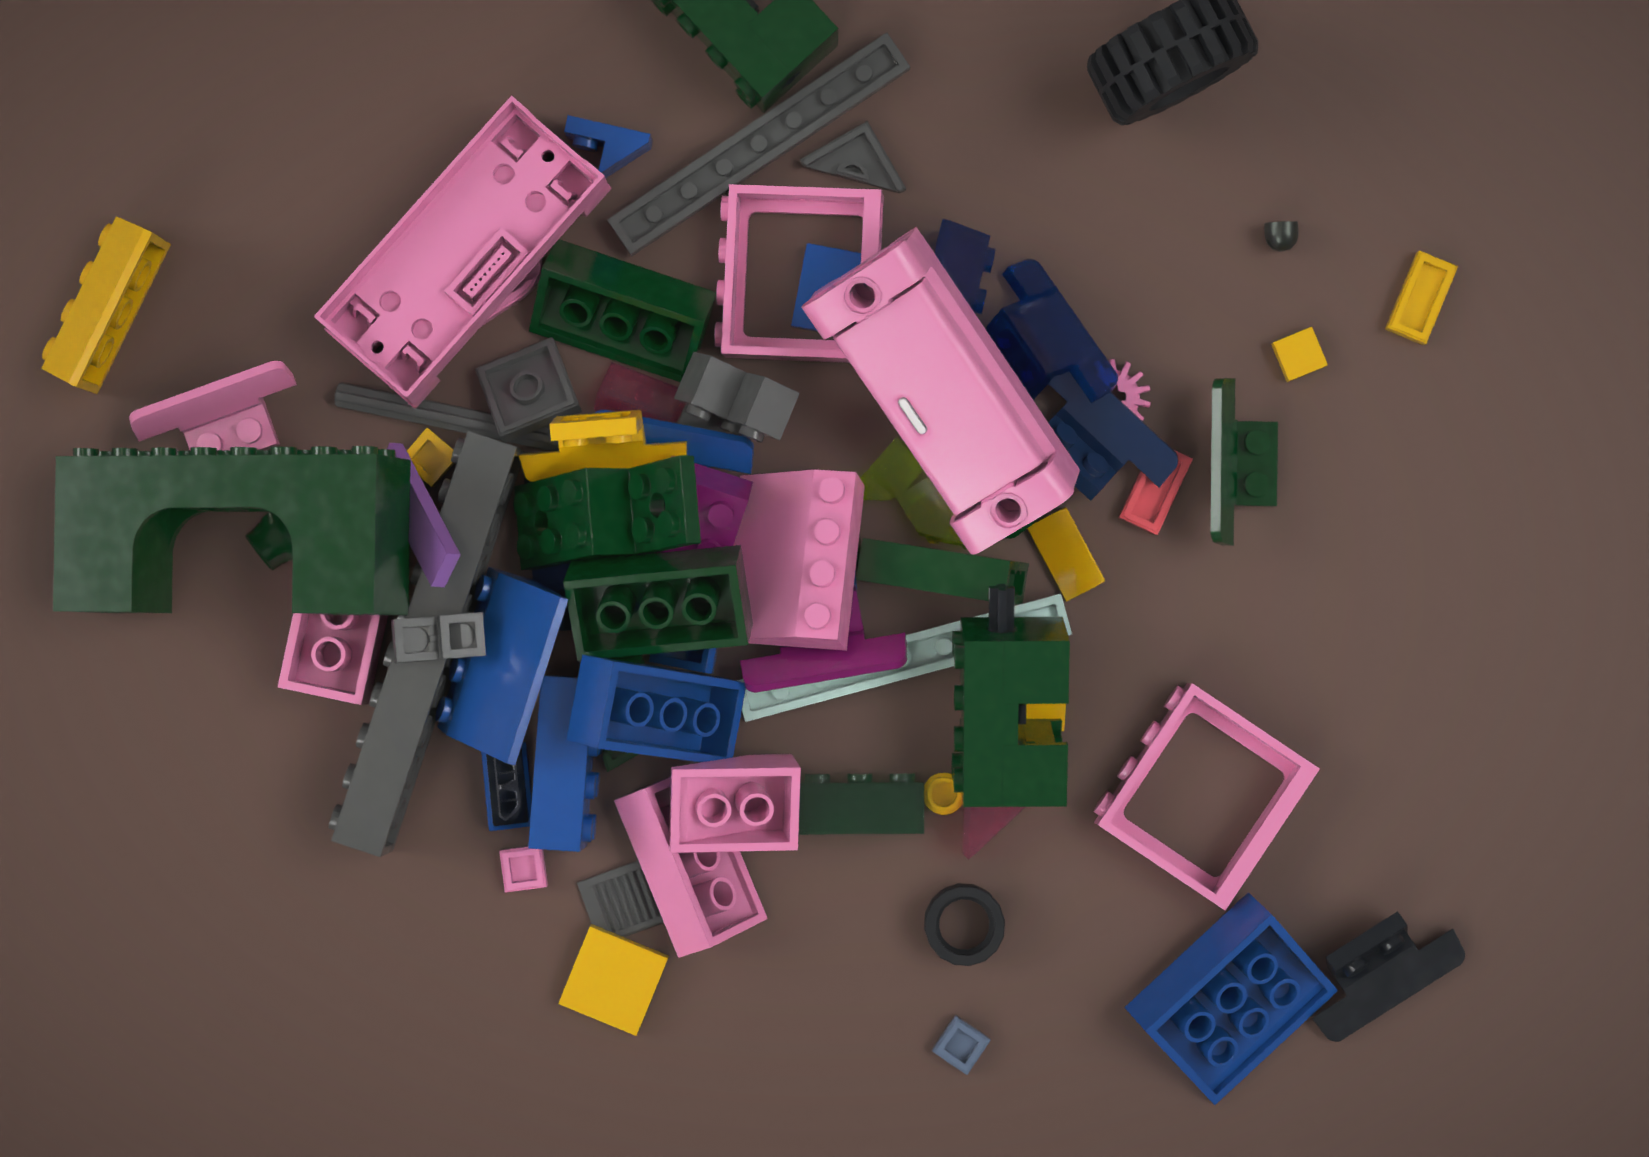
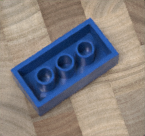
M582 654L566 740L598 749L694 762L733 758L746 690L745 683L713 675Z
M544 675L540 687L528 848L581 852L587 847V842L591 843L592 840H595L597 815L589 814L590 799L594 800L595 797H598L600 772H593V758L601 755L602 749L566 740L578 677Z

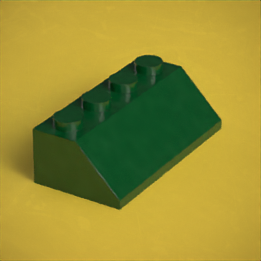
M558 239L541 270L529 332L547 338L553 337L558 342L681 382L693 352L699 353L715 303L716 292Z

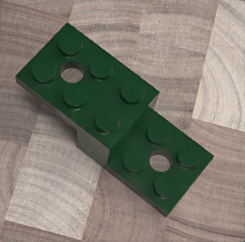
M679 455L632 468H584L514 487L515 498L513 507L517 515V553L520 557L521 570H538L578 560L651 554L701 543L694 456Z

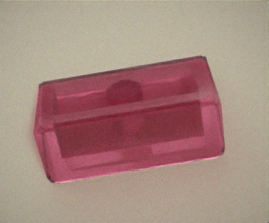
M611 362L598 390L594 410L605 409L615 412L641 410L642 417L678 423L686 404L674 399L678 387Z

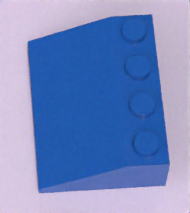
M488 567L486 576L482 575L479 578L474 594L475 600H478L474 613L483 612L486 656L453 659L448 676L449 681L452 682L447 697L443 696L439 701L436 710V721L439 722L437 727L447 736L515 766L569 599L536 580Z
M1248 892L1124 1008L1205 1096L1216 1105L1325 1004L1338 989L1275 917Z

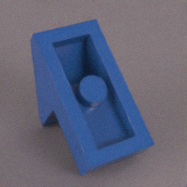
M570 115L567 116L564 133L567 139L573 140L572 146L593 152L597 151L598 146L604 147L599 171L605 175V178L651 150L653 140L649 133Z

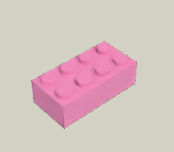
M293 613L278 688L359 705L369 704L388 615Z

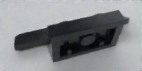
M1397 911L1326 956L1327 967L1346 997L1314 1016L1312 1019L1330 1041L1339 1042L1460 966L1465 959V951L1454 929H1451L1418 950L1408 935V925Z

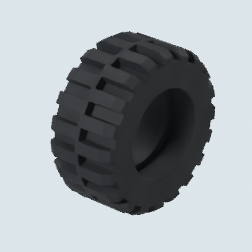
M1179 0L1128 27L1127 30L1117 34L1106 44L1101 45L1096 49V52L1089 56L1087 72L1112 120L1121 126L1130 125L1185 101V99L1200 93L1207 87L1235 72L1257 55L1259 41L1237 0Z

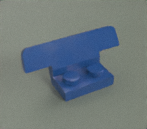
M602 409V410L596 411L595 413L615 412V411H610V410ZM642 417L646 444L687 441V455L694 456V463L709 468L715 467L751 474L754 445L749 438Z

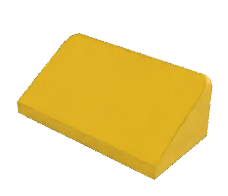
M1066 507L1027 528L1066 602L1105 582L1101 571Z

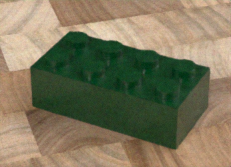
M741 545L571 561L563 583L566 598L569 599L567 605L577 661L581 660L582 654L601 658H613L749 644L753 621Z

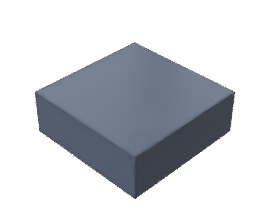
M955 1015L932 1048V1052L968 1075L991 1039Z

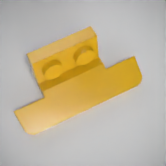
M641 410L556 416L549 426L551 441H558L559 451L520 454L519 459L526 479L534 482L584 468H632L671 458V456L687 455V441L646 444Z

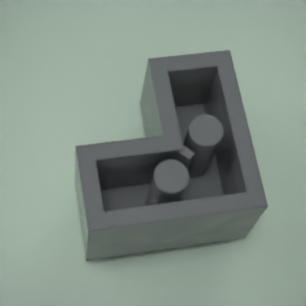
M693 352L674 399L688 405L686 413L709 422L711 416L723 421L721 429L762 443L764 436L777 440L781 439L800 393L767 377L745 372L713 356Z

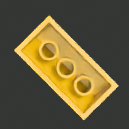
M117 216L112 224L108 223L102 230L98 240V246L101 248L94 262L89 261L84 267L79 279V283L82 284L75 300L70 299L61 314V321L64 323L57 337L50 338L42 353V359L45 362L41 369L75 387L98 394L171 246L169 242L153 232Z

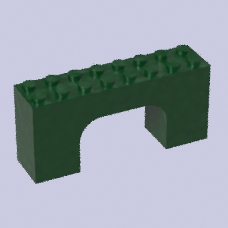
M312 446L311 450H297L296 447H270V450H257L254 447H230V451L217 450V448L191 447L190 451H177V448L165 447L151 448V451H138L136 448H112V451H99V449L73 448V456H56L53 611L172 613L173 548L181 528L193 517L207 512H272L287 527L293 545L292 613L408 615L411 460L396 458L395 450L378 449L375 446H351V450L337 449V447Z

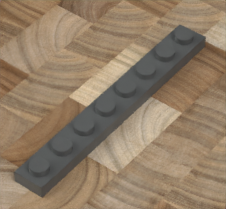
M886 32L607 219V221L632 257L729 192V184H741L908 72L910 65Z

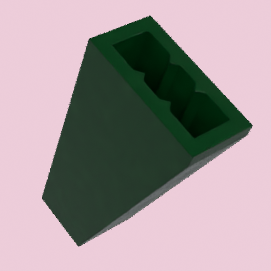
M862 538V544L858 546L855 571H857L856 580L984 601H989V586L1006 584V586L1015 587V604H1023L1029 563Z

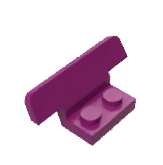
M854 586L847 651L780 646L781 654L740 660L746 689L757 693L901 668L907 662V640L905 632L865 639L857 588Z

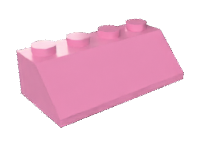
M671 776L614 800L678 958L711 948L768 919L740 851L670 853Z

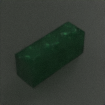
M828 773L805 774V781H800L798 835L924 834V782L915 781V773H889V781H873L872 773H848L847 781H830V774Z

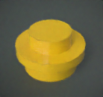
M945 772L934 774L924 784L923 800L932 812L939 815L952 814L963 804L962 794L954 793L952 774Z

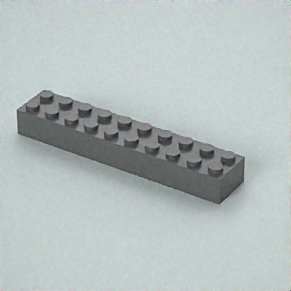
M467 431L465 439L458 438L451 458V462L456 463L452 479L445 478L438 496V503L443 504L440 516L461 555L445 587H431L417 561L410 584L416 585L409 602L408 615H398V619L473 612L476 603L474 597L475 588L479 578L482 575L485 576L521 468L519 455L526 452L516 446L471 431ZM393 641L390 642L383 661V665L389 667L383 683H376L370 699L369 706L375 708L371 722L369 724L363 723L356 741V747L361 748L356 764L350 763L344 776L342 788L348 789L342 805L337 804L330 818L328 828L334 830L331 841L378 857L393 851L436 723L437 706L440 699L445 696L449 684L448 676L453 659L394 663Z

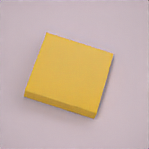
M591 924L558 1004L637 1036L669 956Z

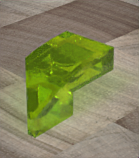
M898 437L890 443L870 468L860 477L865 485L863 501H884L899 498L923 471L907 445Z
M928 477L896 497L899 505L918 534L926 537L928 543H948L962 546L963 549L967 550L949 523L953 515L952 511Z

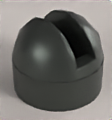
M1298 222L1264 223L1266 243L1273 250L1279 252L1291 249L1298 239Z

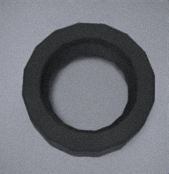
M958 883L943 888L931 899L925 912L924 930L930 947L941 959L953 965L972 966L986 961L998 950L1004 938L1005 919L999 903L988 891L974 884ZM961 899L972 900L980 904L987 912L989 918V931L984 941L968 950L957 949L949 945L942 937L939 929L940 917L944 909L952 902Z

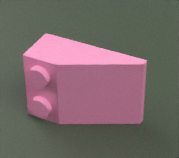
M792 754L745 755L671 767L670 853L798 850L801 767Z

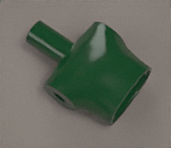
M272 512L263 516L260 522L245 535L250 545L270 570H274L280 565L293 560V545L290 533L282 520Z

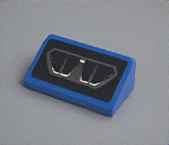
M526 742L522 743L515 766L481 752L489 831L529 827L532 797Z

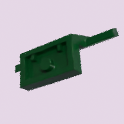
M1216 378L1212 384L1210 533L1212 541L1222 546H1234V506H1277L1278 422L1235 420L1236 378Z

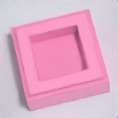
M525 846L499 851L505 893L548 886L543 849H531Z

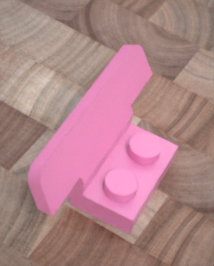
M270 361L137 409L129 416L130 425L139 442L178 428L180 432L184 433L189 450L191 447L217 448V450L229 451L230 447H254L257 450H266L280 445L263 397L297 384L293 373L283 362Z

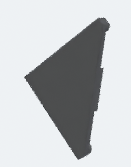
M868 121L800 159L802 166L807 169L897 193H902L906 190L905 185Z

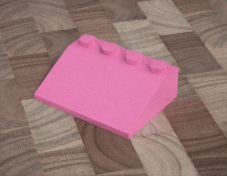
M802 470L740 476V478L753 482L749 500L733 545H741L753 621L749 643L847 651L865 489L864 483L856 472L831 470Z

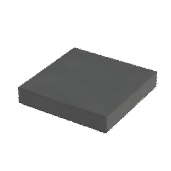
M553 337L475 368L497 431L504 443L548 426L556 416L575 415L582 412Z

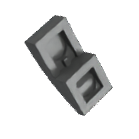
M483 612L391 620L394 663L486 656Z

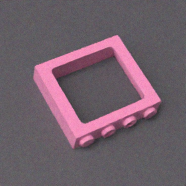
M729 184V196H722L720 210L721 221H727V238H720L718 250L719 263H725V280H718L716 292L717 305H723V322H716L714 334L715 347H721V354L725 358L850 363L835 340L764 338L745 335L744 313L749 218L754 213L862 217L861 263L881 251L884 203L882 190Z
M1187 683L1184 688L1177 686L1172 691L1164 704V707L1169 709L1160 724L1154 720L1142 736L1140 742L1145 744V747L1137 759L1130 756L1121 767L1117 777L1122 781L1114 793L1106 791L1097 803L1093 812L1098 817L1094 823L1226 911L1320 768L1193 683ZM1190 713L1197 714L1279 769L1284 775L1282 784L1222 874L1217 877L1209 875L1127 820L1124 816L1125 807L1185 717Z

